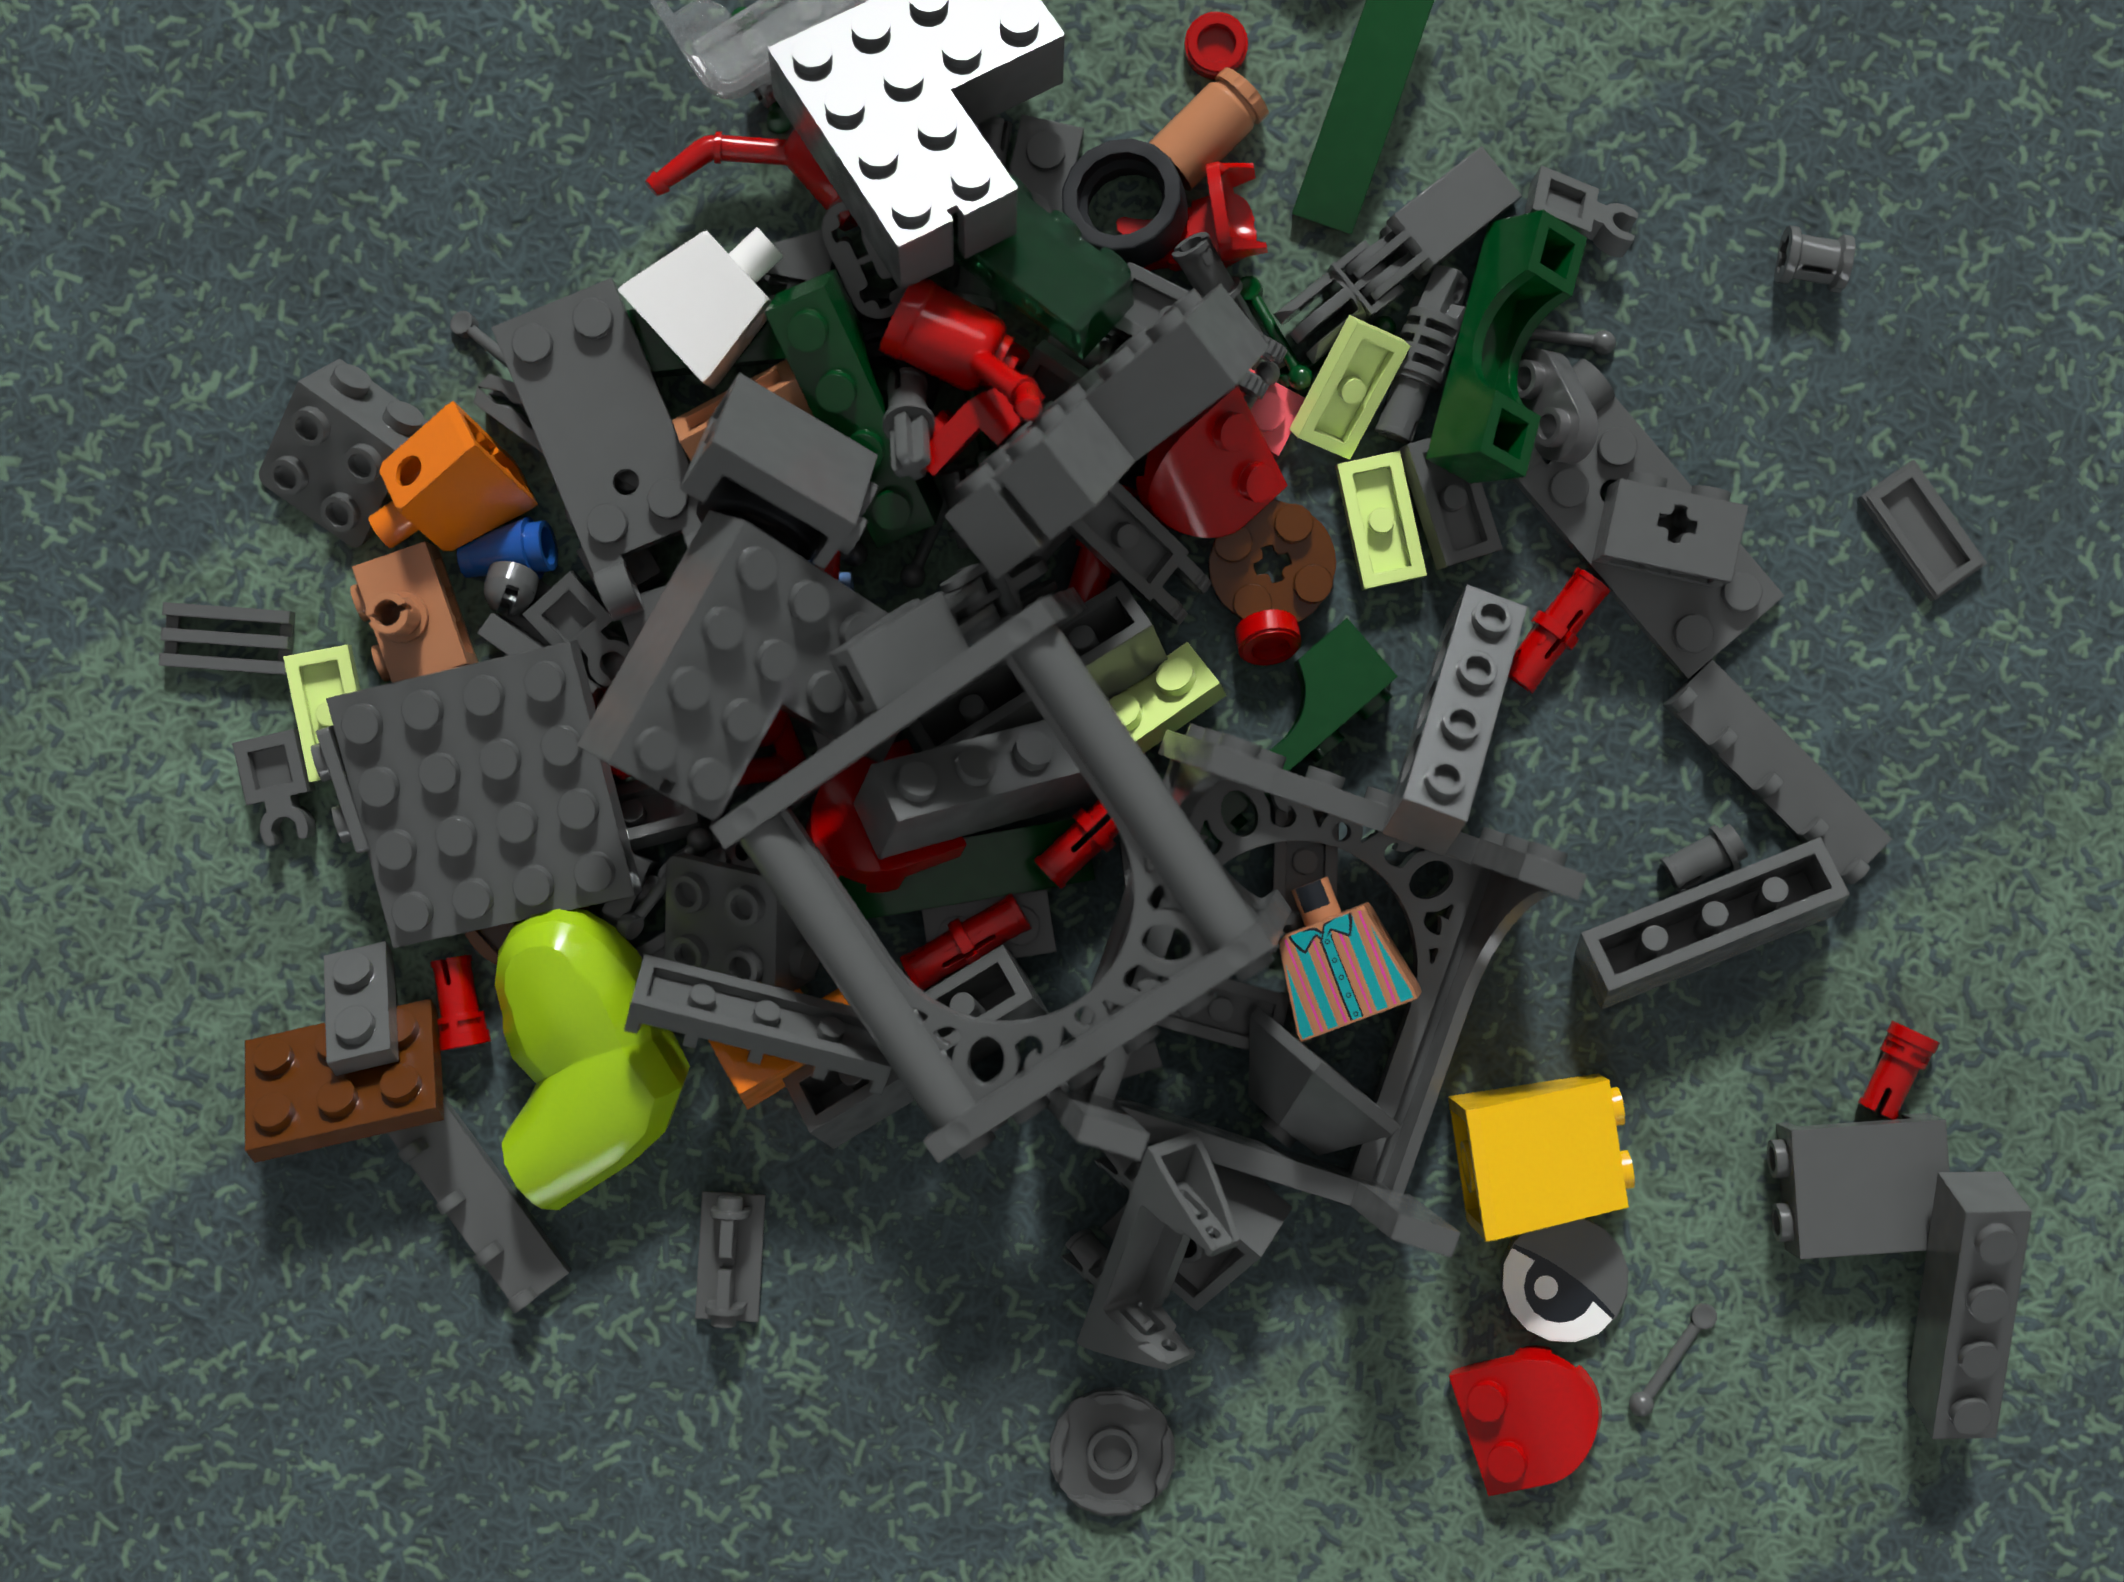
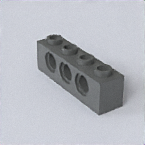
M1466 585L1448 616L1441 633L1382 834L1444 856L1466 824L1527 606Z

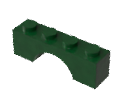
M1545 210L1492 221L1487 226L1426 456L1427 460L1470 484L1526 477L1541 416L1526 408L1520 399L1517 386L1520 360L1530 337L1542 320L1557 306L1572 297L1587 237Z
M836 269L777 293L764 313L814 417L878 455L870 481L877 484L878 487L872 501L862 515L867 520L866 526L876 547L879 548L936 525L944 501L931 473L926 469V475L923 478L914 480L910 476L899 478L891 468L890 440L885 436L882 427L883 416L888 408L880 393L869 363L863 327Z
M1348 618L1340 622L1294 662L1301 690L1299 711L1290 731L1278 744L1268 750L1287 757L1283 770L1289 771L1307 755L1315 763L1318 762L1344 739V736L1338 731L1342 724L1355 713L1365 721L1393 697L1386 686L1398 676ZM1237 790L1230 791L1225 795L1221 803L1223 821L1234 834L1248 822L1241 812L1251 804L1248 797ZM1264 792L1268 802H1272L1270 793ZM1204 821L1200 834H1204L1208 838L1203 842L1206 843L1212 838L1219 844V840L1210 833Z

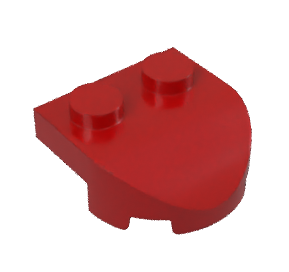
M1238 385L1152 448L1147 456L1145 475L1136 477L1137 492L1142 506L1164 527L1201 538L1223 537L1238 531L1288 486Z
M995 388L982 392L969 400L955 415L949 409L946 411L942 410L935 417V431L929 438L931 462L926 466V469L933 476L944 472L981 431L999 446L1017 431L1025 420L1017 415L1015 407L1008 402L1007 397ZM1041 392L1043 401L1046 396Z
M908 739L893 743L884 761L915 753ZM863 757L820 786L806 824L807 834L837 878L843 875L855 882L866 884L867 892H889L899 889L906 876L960 857L967 845L963 837L878 860L853 805L871 765L878 763Z
M1539 1345L1518 1348L1513 1355L1469 1364L1452 1370L1449 1375L1488 1497L1548 1485L1564 1479L1584 1461L1596 1439L1601 1425L1602 1407L1595 1383L1581 1365L1575 1367L1567 1360L1553 1354L1552 1349Z

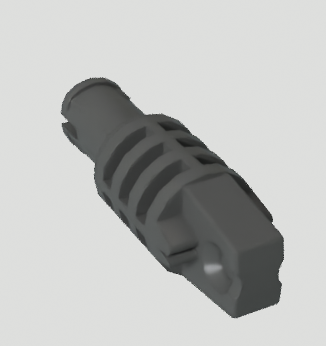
M1436 265L1422 297L1415 296L1406 316L1407 322L1403 325L1400 335L1411 347L1393 379L1383 411L1375 428V431L1384 438L1402 444L1412 443L1429 394L1437 392L1438 388L1443 386L1444 375L1451 364L1450 358L1456 347L1466 309L1462 305L1469 281L1458 269Z

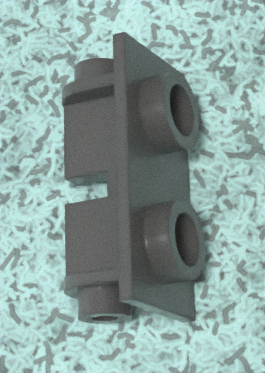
M702 1191L695 1319H711L710 1325L717 1328L736 1327V1321L759 1322L766 1194Z

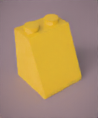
M1591 1074L1448 1096L1466 1220L1485 1241L1503 1239L1629 1207L1626 1189L1635 1187L1634 1169L1628 1150L1620 1151L1617 1126L1625 1124V1109L1619 1088H1611L1609 1079L1600 1074Z

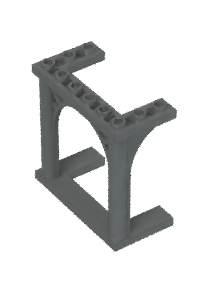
M1074 587L1039 599L710 826L724 849L737 842L742 845L930 1122L933 1129L923 1142L937 1163L955 1152H958L963 1160L971 1157L996 1138L994 1132L1001 1128L1008 1121V1118L1012 1117L1015 1123L1019 1125L1050 1104V1100L1046 1094L1059 1085L1067 1082L1070 1088L1074 1090L1103 1071L1105 1065L1101 1059L1120 1046L1123 1047L1127 1054H1131L1149 1043L1161 1033L1156 1023L1176 1010L1179 1011L1183 1018H1187L1204 1008L1217 997L1212 987L1229 976L1235 974L1238 980L1243 982L1263 970L1274 961L1271 954L1280 947L1278 940L1286 934L1283 928L1292 911L1278 889L1264 898L1257 897L1235 880L1215 858L1060 630L1061 626L1088 609ZM1004 660L1114 821L1127 848L1134 881V905L1129 932L1119 956L1105 977L1080 999L1060 1010L1031 1019L1014 1021L983 1019L960 1013L939 1003L919 989L891 958L792 812L815 796L820 786ZM1146 856L1149 858V860L1154 865L1156 870L1148 871ZM1162 885L1166 892L1167 903L1176 898L1183 910L1171 907L1154 909L1150 903L1152 890L1156 886ZM1158 925H1169L1178 928L1189 937L1192 946L1191 953L1178 960H1166L1157 957L1146 948L1143 938L1144 933L1149 928ZM1136 965H1141L1156 975L1165 976L1161 980L1153 977L1139 980L1137 986L1140 989L1131 988L1125 980L1126 972ZM1105 1001L1120 1006L1110 1012ZM1081 1007L1090 1008L1095 1014V1021L1091 1024L1082 1023L1077 1017L1078 1009ZM918 1010L928 1015L926 1020H924ZM943 1027H953L961 1035L954 1048L952 1060L944 1049L951 1042L942 1038L937 1032L938 1029ZM1065 1027L1072 1037L1062 1043ZM1027 1036H1035L1043 1045L1042 1053H1039L1038 1048H1034L1028 1054L1024 1068L1021 1069L1018 1041ZM982 1037H992L1002 1046L1004 1066L984 1079L979 1080L972 1072L970 1054L977 1040Z
M1191 723L1186 735L1166 729L1158 752L1159 755L1171 758L1163 783L1201 839L1204 841L1208 838V836L1200 834L1205 821L1210 833L1219 840L1218 847L1212 854L1221 865L1244 852L1271 843L1284 841L1323 843L1344 850L1362 860L1383 879L1395 895L1409 927L1413 949V975L1418 981L1422 993L1418 999L1406 1004L1373 1102L1401 1126L1392 1136L1357 1145L1350 1167L1346 1169L1116 1096L1131 1055L1127 1054L1122 1046L1101 1059L1105 1069L1087 1083L1072 1090L1068 1083L1064 1082L1047 1093L1046 1096L1050 1100L1047 1109L1076 1141L1140 1161L1147 1142L1156 1145L1195 1131L1200 1136L1212 1163L1349 1205L1390 1239L1452 1258L1461 1232L1405 1191L1471 1002L1496 949L1515 922L1540 900L1554 895H1562L1579 900L1587 874L1564 867L1568 857L1567 853L1487 827H1483L1479 838L1460 832L1444 856L1421 848L1410 853L1399 866L1391 865L1384 856L1385 850L1390 844L1394 843L1392 849L1400 852L1410 851L1415 847V845L1382 834L1393 794L1370 786L1367 787L1364 798L1342 790L1346 780L1345 777L1310 765L1305 777L1283 770L1287 757L1265 750L1258 744L1226 733H1220ZM1234 790L1241 791L1248 797L1255 813V822L1252 830L1240 836L1232 833L1227 828L1221 814V803L1224 796ZM1264 792L1270 793L1272 803L1277 809L1283 812H1288V807L1292 809V819L1287 825L1278 826L1271 822L1270 806ZM1313 808L1324 812L1318 825L1312 811ZM1343 822L1347 826V834L1343 839L1336 840L1332 834L1333 827L1337 823ZM1363 826L1375 830L1373 833L1362 839ZM1146 856L1148 871L1156 870L1154 865ZM1428 862H1444L1448 867L1449 877L1443 888L1427 897L1414 896L1410 891L1409 883L1415 871ZM1132 871L1090 990L1111 969L1127 938L1134 905ZM1158 885L1152 890L1150 903L1154 909L1171 907L1183 910L1176 898L1167 903L1166 892L1162 885ZM1448 907L1445 917L1437 915V931L1431 933L1424 925L1426 912H1437ZM1158 925L1145 931L1143 938L1148 951L1164 959L1175 927ZM1429 949H1433L1432 954H1431V957H1430ZM1141 965L1134 966L1125 974L1127 984L1134 989H1140L1137 983L1143 978H1158V975L1148 971ZM1105 1001L1110 1012L1120 1006ZM1084 1007L1080 1021L1084 1024L1093 1023L1095 1021L1094 1012L1090 1008Z

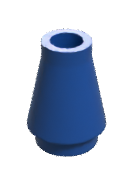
M527 516L492 530L457 548V561L460 571L465 578L486 577L488 568L492 563L511 561L527 566L541 579L544 572L556 569L558 549L550 524L545 520L535 522L531 517Z

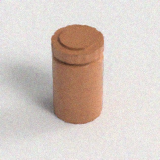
M1225 67L1215 77L1216 82H1210L1149 142L1171 158L1184 189L1189 191L1207 175V163L1221 162L1252 131L1254 123L1259 124L1269 114L1265 102L1255 87L1242 75L1228 67Z

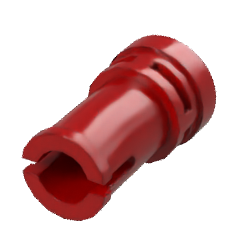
M472 955L430 962V966L433 968L441 1018L436 1019L439 1027L438 1042L440 1051L491 1042L490 1030L487 1028L485 1021V1011L479 1010L471 961H473Z
M1891 1021L1886 1031L1888 1033L1879 1049L1884 1053L1858 1103L1875 1111L1885 1090L1890 1088L1880 1113L1895 1120L1899 1117L1898 1113L1919 1070L1925 1071L1932 1055L1936 1053L1940 1042L1895 1021Z

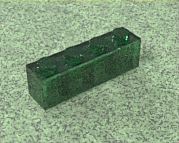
M1007 173L1017 187V234L965 259L958 249V212L950 215L953 227V260L1084 360L1134 305L1131 270L1126 262L1114 251L1106 247L1099 251L1085 241L1077 225L1064 213L1058 210H1053L1049 213L1034 202L1028 188L1014 175Z

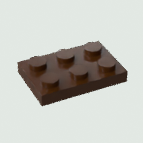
M426 999L396 1006L398 1062L335 1076L327 1065L325 1023L245 1040V1152L253 1162H261L444 1120L441 1051L438 1042L439 1027L436 1021L439 1017L433 1001Z

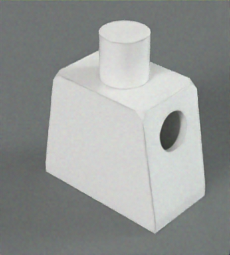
M758 227L729 254L708 231H704L624 283L618 291L704 384L714 389L768 320L764 311L772 300L761 290L756 282L784 256Z

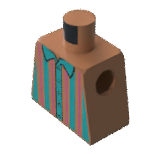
M1328 876L1291 890L1305 926L1286 933L1278 941L1300 1042L1418 999L1422 993L1418 981L1369 902L1341 912Z

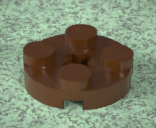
M1272 500L1238 531L1227 536L1215 538L1208 559L1209 579H1211V586L1217 599L1224 608L1240 620L1253 613L1270 609L1290 612L1296 617L1297 622L1304 620L1314 613L1331 592L1336 571L1334 545L1323 524L1313 517L1304 506L1278 500ZM1270 546L1273 547L1276 555L1287 554L1290 565L1282 569L1283 580L1272 583L1268 574L1257 575L1254 570V564L1263 559L1261 549Z

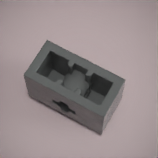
M1629 472L1628 480L1620 478L1608 486L1592 558L1593 562L1715 588L1733 581L1748 505L1730 502L1731 492L1703 485L1692 486L1691 493L1666 488L1668 479L1644 472ZM1673 514V525L1684 529L1682 535L1668 541V530L1657 526V523L1661 519Z

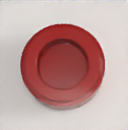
M1224 12L1205 13L1195 19L1189 26L1185 36L1184 54L1189 66L1197 74L1208 79H1215L1225 67L1237 71L1246 58L1248 50L1247 33L1240 21L1232 15Z
M1270 609L1253 613L1241 620L1235 629L1240 657L1254 665L1265 666L1283 662L1292 657L1299 650L1302 643L1296 617L1284 610Z

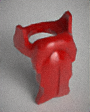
M1219 161L1207 163L1206 172L1210 195L1192 201L1191 207L1188 208V221L1180 241L1163 259L1144 267V269L1152 271L1169 268L1175 272L1181 271L1180 265L1172 256L1174 248L1187 237L1199 232H1207L1210 235L1211 242L1226 268L1246 257L1268 253L1267 244L1257 241V231L1254 228L1255 219L1248 202L1240 195L1235 194L1233 190L1234 187L1256 178L1254 164L1221 163ZM1118 218L1116 221L1118 233L1120 235L1131 234L1147 226L1152 219Z

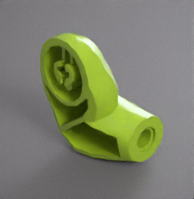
M555 909L531 915L526 920L516 923L498 951L495 988L503 1015V1033L512 1059L536 1083L527 1103L508 1128L502 1141L504 1165L515 1186L529 1201L541 1209L548 1210L561 1209L625 1168L665 1133L671 1122L690 1067L678 1040L671 1030L642 1023L637 1034L624 1031L643 959L638 951L613 925L583 909L568 911Z

